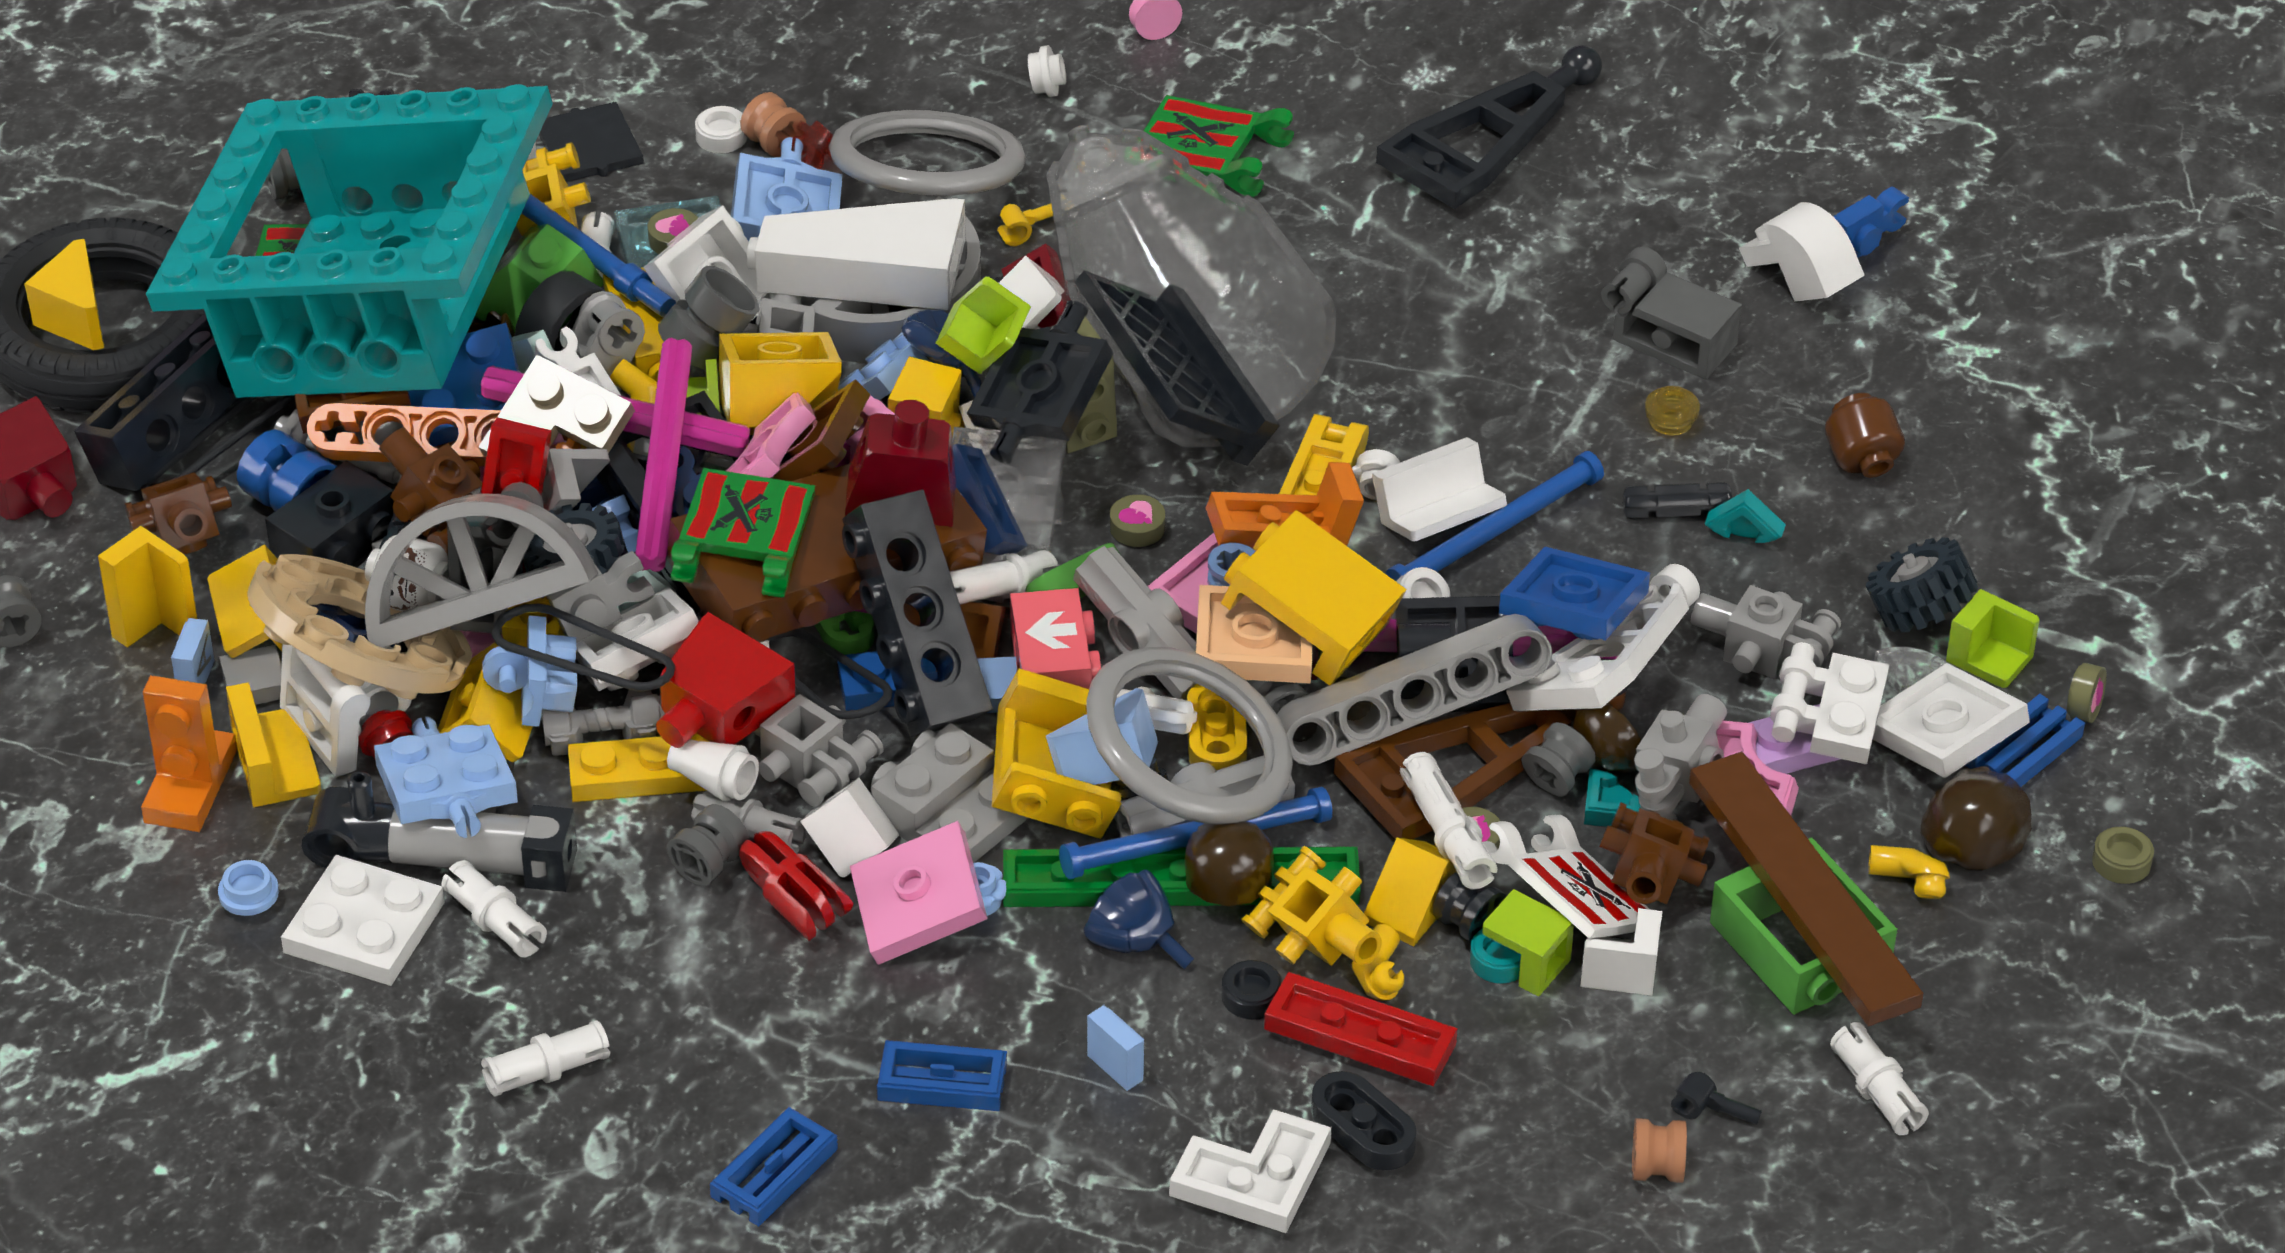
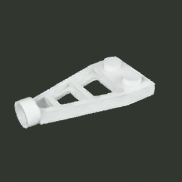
M1679 564L1666 566L1650 581L1649 593L1606 641L1602 639L1585 640L1577 638L1552 654L1550 664L1542 674L1507 689L1506 692L1513 710L1593 709L1605 706L1635 680L1689 610V606L1699 598L1700 587L1694 574ZM1618 656L1615 660H1601L1600 658Z

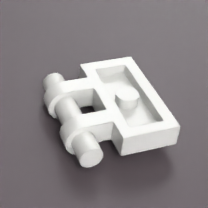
M1803 642L1796 643L1792 647L1791 655L1784 659L1779 677L1783 687L1781 694L1777 695L1772 703L1770 718L1774 723L1772 728L1773 738L1780 742H1790L1794 739L1796 731L1812 734L1810 752L1867 764L1889 665L1832 653L1829 669L1816 667L1813 662L1815 655L1813 646ZM1805 693L1821 696L1820 707L1807 705L1804 700Z

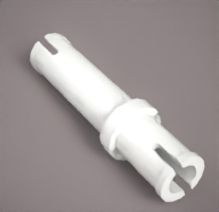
M1045 550L1024 556L1008 553L997 556L988 564L951 571L950 575L960 604L998 595L1006 599L1010 598V593L1026 592V586L1044 574V568L1058 566V562L1053 554Z
M1417 752L1410 755L1404 760L1403 765L1406 768H1400V775L1414 795L1426 820L1435 832L1434 842L1439 853L1451 860L1465 887L1480 889L1487 886L1494 879L1491 873H1497L1498 869L1495 861L1482 843L1483 834L1480 826L1472 817L1464 813L1457 797L1447 780L1443 777L1435 758L1426 752Z

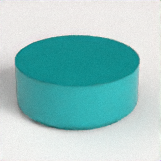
M1483 929L1478 931L1471 941L1470 965L1473 971L1480 978L1492 983L1504 984L1519 979L1521 954L1485 936Z

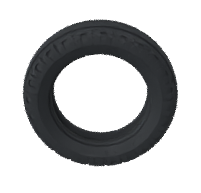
M110 217V220H106V218L81 220V223L74 221L53 227L51 231L47 229L30 237L9 251L0 260V381L13 392L27 400L37 396L44 407L73 413H93V411L98 410L205 313L204 309L173 311L171 316L158 329L137 341L123 346L102 350L67 349L39 339L27 328L31 313L24 283L72 241L85 239L93 281L118 279L151 285L178 232L143 220L137 221L135 219Z

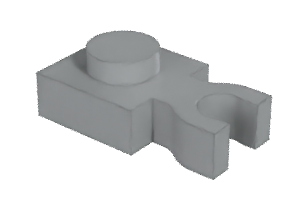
M630 551L619 557L610 570L604 574L595 565L598 574L590 582L546 595L551 606L605 628L622 619L617 606L625 602L643 601L654 595L655 592L645 576L638 578L632 583H627L628 578L632 574L644 569L640 559L633 551ZM557 618L564 635L576 637V643L594 634Z

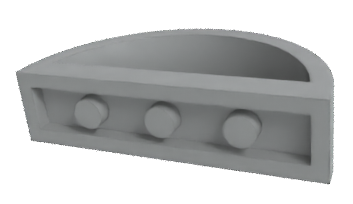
M938 196L935 200H941L943 198ZM966 215L964 248L949 310H943L946 313H950L953 304L981 281L980 241L973 224ZM820 298L811 305V307H815L813 332H829L840 359L857 363H868L865 359L874 350L889 339L893 341L902 332L901 328L904 319L911 314L923 310H941L902 306L907 308V310L889 313L888 304Z
M474 494L454 498L424 512L403 528L383 551L375 565L367 589L365 603L367 638L372 644L384 648L590 582L598 574L593 559L578 536L563 521L544 508L527 500L501 494ZM467 516H489L519 524L490 584L466 519ZM447 521L470 590L404 557L406 550L422 532ZM535 534L545 540L562 559V561L515 575ZM395 574L443 598L397 614H390V596Z

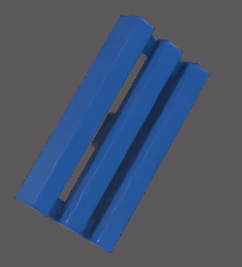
M2038 694L2027 703L2030 723L1965 766L1970 769L1984 766L1997 773H2002L2001 771L2014 760H2019L2032 750V746L2051 730L2057 732L2006 773L2022 787L2083 737L2085 722L2077 717L2069 722L2066 720L2067 711L2059 705L2053 710L2049 709V699L2042 694Z
M886 1040L877 1084V1100L1000 1111L1004 1074H1006L1007 1051ZM895 1064H897V1065H908V1066H919V1067H930V1069L895 1066ZM954 1070H965V1071H976V1072H988V1073H990V1074L971 1073V1072H960V1071H954Z
M788 1107L710 1183V1196L719 1203L727 1199L730 1209L739 1215L745 1210L749 1213V1221L759 1227L838 1150L837 1135ZM796 1129L800 1131L782 1150L778 1149L765 1161V1167L743 1188L738 1186Z

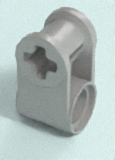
M606 291L594 293L584 301L572 328L578 340L577 355L579 358L595 353L609 377L621 360L626 359L628 362H632L645 333L644 323L640 316L634 311L626 309L625 304L617 295ZM593 314L601 320L600 323L593 319ZM624 324L630 329V334L623 329Z

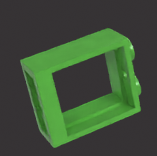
M1809 838L1811 844L1894 953L1897 928L1813 838ZM1748 866L1715 881L1710 923L1793 1015L1814 1005H1823L1830 1002L1842 991L1819 959L1816 958L1800 965L1760 921L1782 911V909L1753 869Z

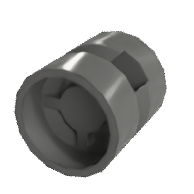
M705 266L686 288L685 299H679L658 324V332L663 341L671 337L676 340H688L692 345L691 365L706 369V359H716L717 363L719 362V334L742 333L759 312V303L751 290L737 277L724 269L715 266Z

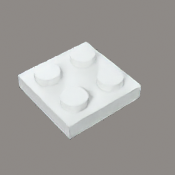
M1946 663L1880 706L1873 740L1946 778L2030 723L2027 703Z
M335 855L281 936L283 953L392 986L444 905L443 887Z

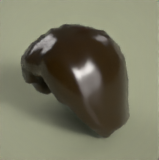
M1984 766L1959 771L1941 789L1936 791L1930 799L1927 810L1921 820L1920 833L1933 857L1942 861L1953 862L1967 870L1982 871L2002 864L2022 851L2032 830L2030 800L2019 784L2008 774L1997 773Z

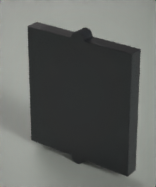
M617 102L582 110L572 108L569 113L548 117L539 133L544 147L549 152L566 147V144L571 142L574 144L580 168L573 169L570 167L560 170L566 182L594 175L604 177L610 171L644 164L643 154Z

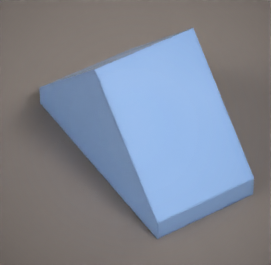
M1135 688L1116 698L1114 707L1115 720L1123 738L1132 751L1150 768L1158 740L1143 689ZM1087 714L1046 735L1057 774L1093 785L1120 780L1097 751L1088 729Z

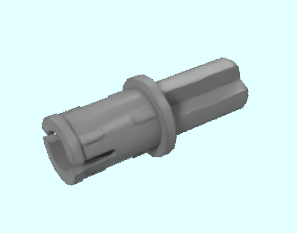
M706 791L703 794H698L693 801L691 814L693 820L706 806L711 804L722 805L741 820L752 842H755L754 834L760 831H771L780 837L796 854L801 849L799 845L793 844L792 840L800 844L805 842L807 831L800 822L802 818H794L765 809L759 800L749 799L747 802L731 799L725 802Z

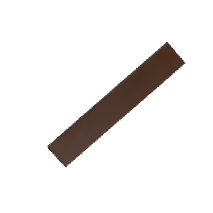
M1743 751L1692 768L1690 770L1689 784L1866 1025L1869 1027L1921 1008L1924 994Z

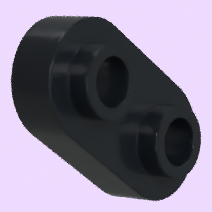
M1336 1071L1322 1076L1315 1083L1312 1089L1311 1113L1314 1121L1331 1127V1137L1363 1164L1377 1170H1394L1403 1167L1413 1158L1416 1147V1125L1414 1121L1365 1078L1352 1072ZM1344 1109L1347 1112H1338L1337 1110Z

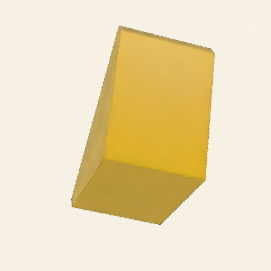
M85 239L74 240L24 283L32 322L38 328L89 349H104Z
M1397 837L1364 911V914L1370 920L1367 924L1374 928L1379 924L1388 925L1397 931L1401 941L1414 947L1437 920L1433 915L1434 901L1443 884L1456 872L1451 860L1443 857L1436 846L1425 841Z

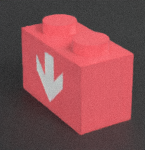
M1078 588L1010 593L1011 639L1017 670L1018 668L1089 689L1091 681L1101 669L1098 650L1088 651V645L1095 644L1092 610L1082 611Z

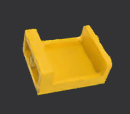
M1295 510L1281 526L1274 522L1267 526L1253 547L1255 552L1251 556L1242 552L1232 563L1224 576V580L1230 586L1221 604L1231 610L1246 595L1323 651L1312 673L1330 686L1388 625L1407 589L1298 510Z
M1018 668L998 704L991 807L1099 839L1103 837L1121 806V794L1111 790L1112 782L1093 785L1057 774L1046 739V735L1087 714L1086 700L1089 689Z

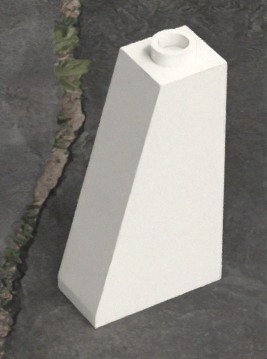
M952 198L764 216L759 236L750 237L748 243L747 268L756 271L757 292L949 310L965 243V199Z

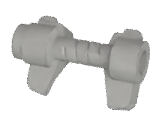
M629 690L623 706L577 711L574 708L573 712L542 710L545 746L551 745L552 755L554 756L568 755V744L582 743L583 733L622 729L624 739L656 737V734H659L656 723L665 715L661 708V696H657V693L652 694L651 690Z

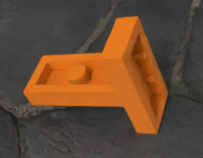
M1329 462L1317 495L1211 492L1206 505V511L1218 545L1241 543L1253 548L1262 532L1270 523L1274 522L1281 526L1295 510H1298L1347 546L1364 499L1350 463Z
M150 675L143 690V698L157 774L141 806L143 821L146 824L200 832L237 752L235 733L214 730L207 684Z

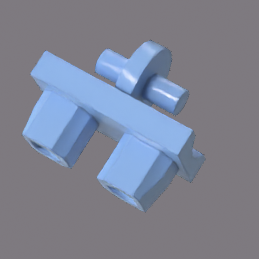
M528 616L527 648L575 663L576 637L546 634V617ZM500 646L491 649L485 655L482 662L483 678L488 685L505 693L521 689L522 725L539 727L542 710L573 712L577 692V673L507 651Z

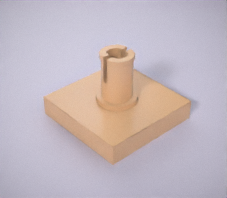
M1199 585L1197 654L1224 665L1245 680L1311 683L1312 643L1246 595L1231 610L1227 609L1221 604V601L1229 586Z

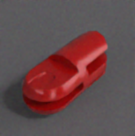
M760 831L754 834L755 843L746 840L741 845L739 856L742 865L754 882L763 889L762 894L765 900L808 941L816 936V927L820 930H825L835 922L834 912L842 917L852 910L854 903L841 888L806 855L796 854L773 832Z

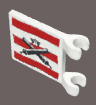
M1562 815L1545 816L1543 821L1552 827L1554 838L1551 842L1546 835H1534L1531 839V845L1537 851L1534 853H1526L1520 833L1512 823L1506 821L1491 823L1489 828L1498 834L1500 846L1497 848L1490 841L1482 843L1495 863L1510 866L1589 939L1635 932L1638 908H1649L1645 904L1632 900L1627 894L1625 887L1611 882L1613 875L1580 847L1574 828L1566 817Z

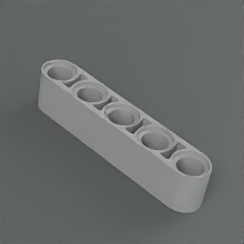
M1518 614L1506 615L1294 699L1282 706L1277 713L1290 741L1292 759L1299 764L1309 766L1320 764L1345 752H1350L1531 680L1542 674L1549 666L1552 657L1551 644L1534 622L1526 616ZM1524 636L1531 637L1530 647L1524 654L1516 657L1509 656V648L1515 640ZM1468 658L1478 659L1477 668L1471 675L1464 678L1455 677V670L1460 662ZM1416 679L1424 680L1423 690L1418 696L1407 700L1401 699L1402 689L1407 683ZM1359 701L1371 702L1370 711L1365 717L1355 721L1347 720V714L1352 705ZM1308 722L1318 724L1316 733L1312 738L1303 742L1293 741L1294 732L1300 725Z

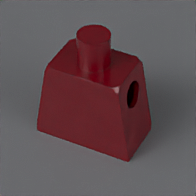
M35 396L0 413V515L6 520H17L37 509H40L46 516L51 518L64 514L72 504L73 496L71 492L77 486L72 454L69 445L44 405Z
M917 400L901 401L896 405L894 415L882 413L870 415L848 471L845 516L862 504L923 489L934 525L953 527L956 475L951 425L945 420L929 419L928 407Z

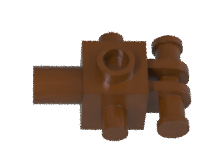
M402 427L389 435L379 447V450L402 475L390 497L395 501L393 503V511L396 517L403 522L408 520L413 522L424 512L438 504L466 495L479 494L482 489V481L479 479L481 471L477 463L471 459L463 461L449 443L427 454L407 429ZM447 521L427 529L422 534L427 538L428 542L440 545L448 557Z
M195 472L141 489L143 501L134 504L131 502L124 504L132 531L142 526L151 533H155L157 537L183 554L192 553L208 545V538L220 535L213 513L232 507L226 486L217 488L212 476L205 477V481H202Z
M1620 802L1611 826L1607 825L1599 845L1600 848L1619 855L1611 882L1625 887L1629 897L1640 904H1650L1656 900L1667 904L1677 879L1699 887L1707 869V865L1701 863L1710 838L1707 836L1701 838L1694 835L1695 830L1684 826L1682 822L1674 819L1671 821L1659 816V813L1652 810L1646 811L1639 808L1637 812L1627 808V804Z

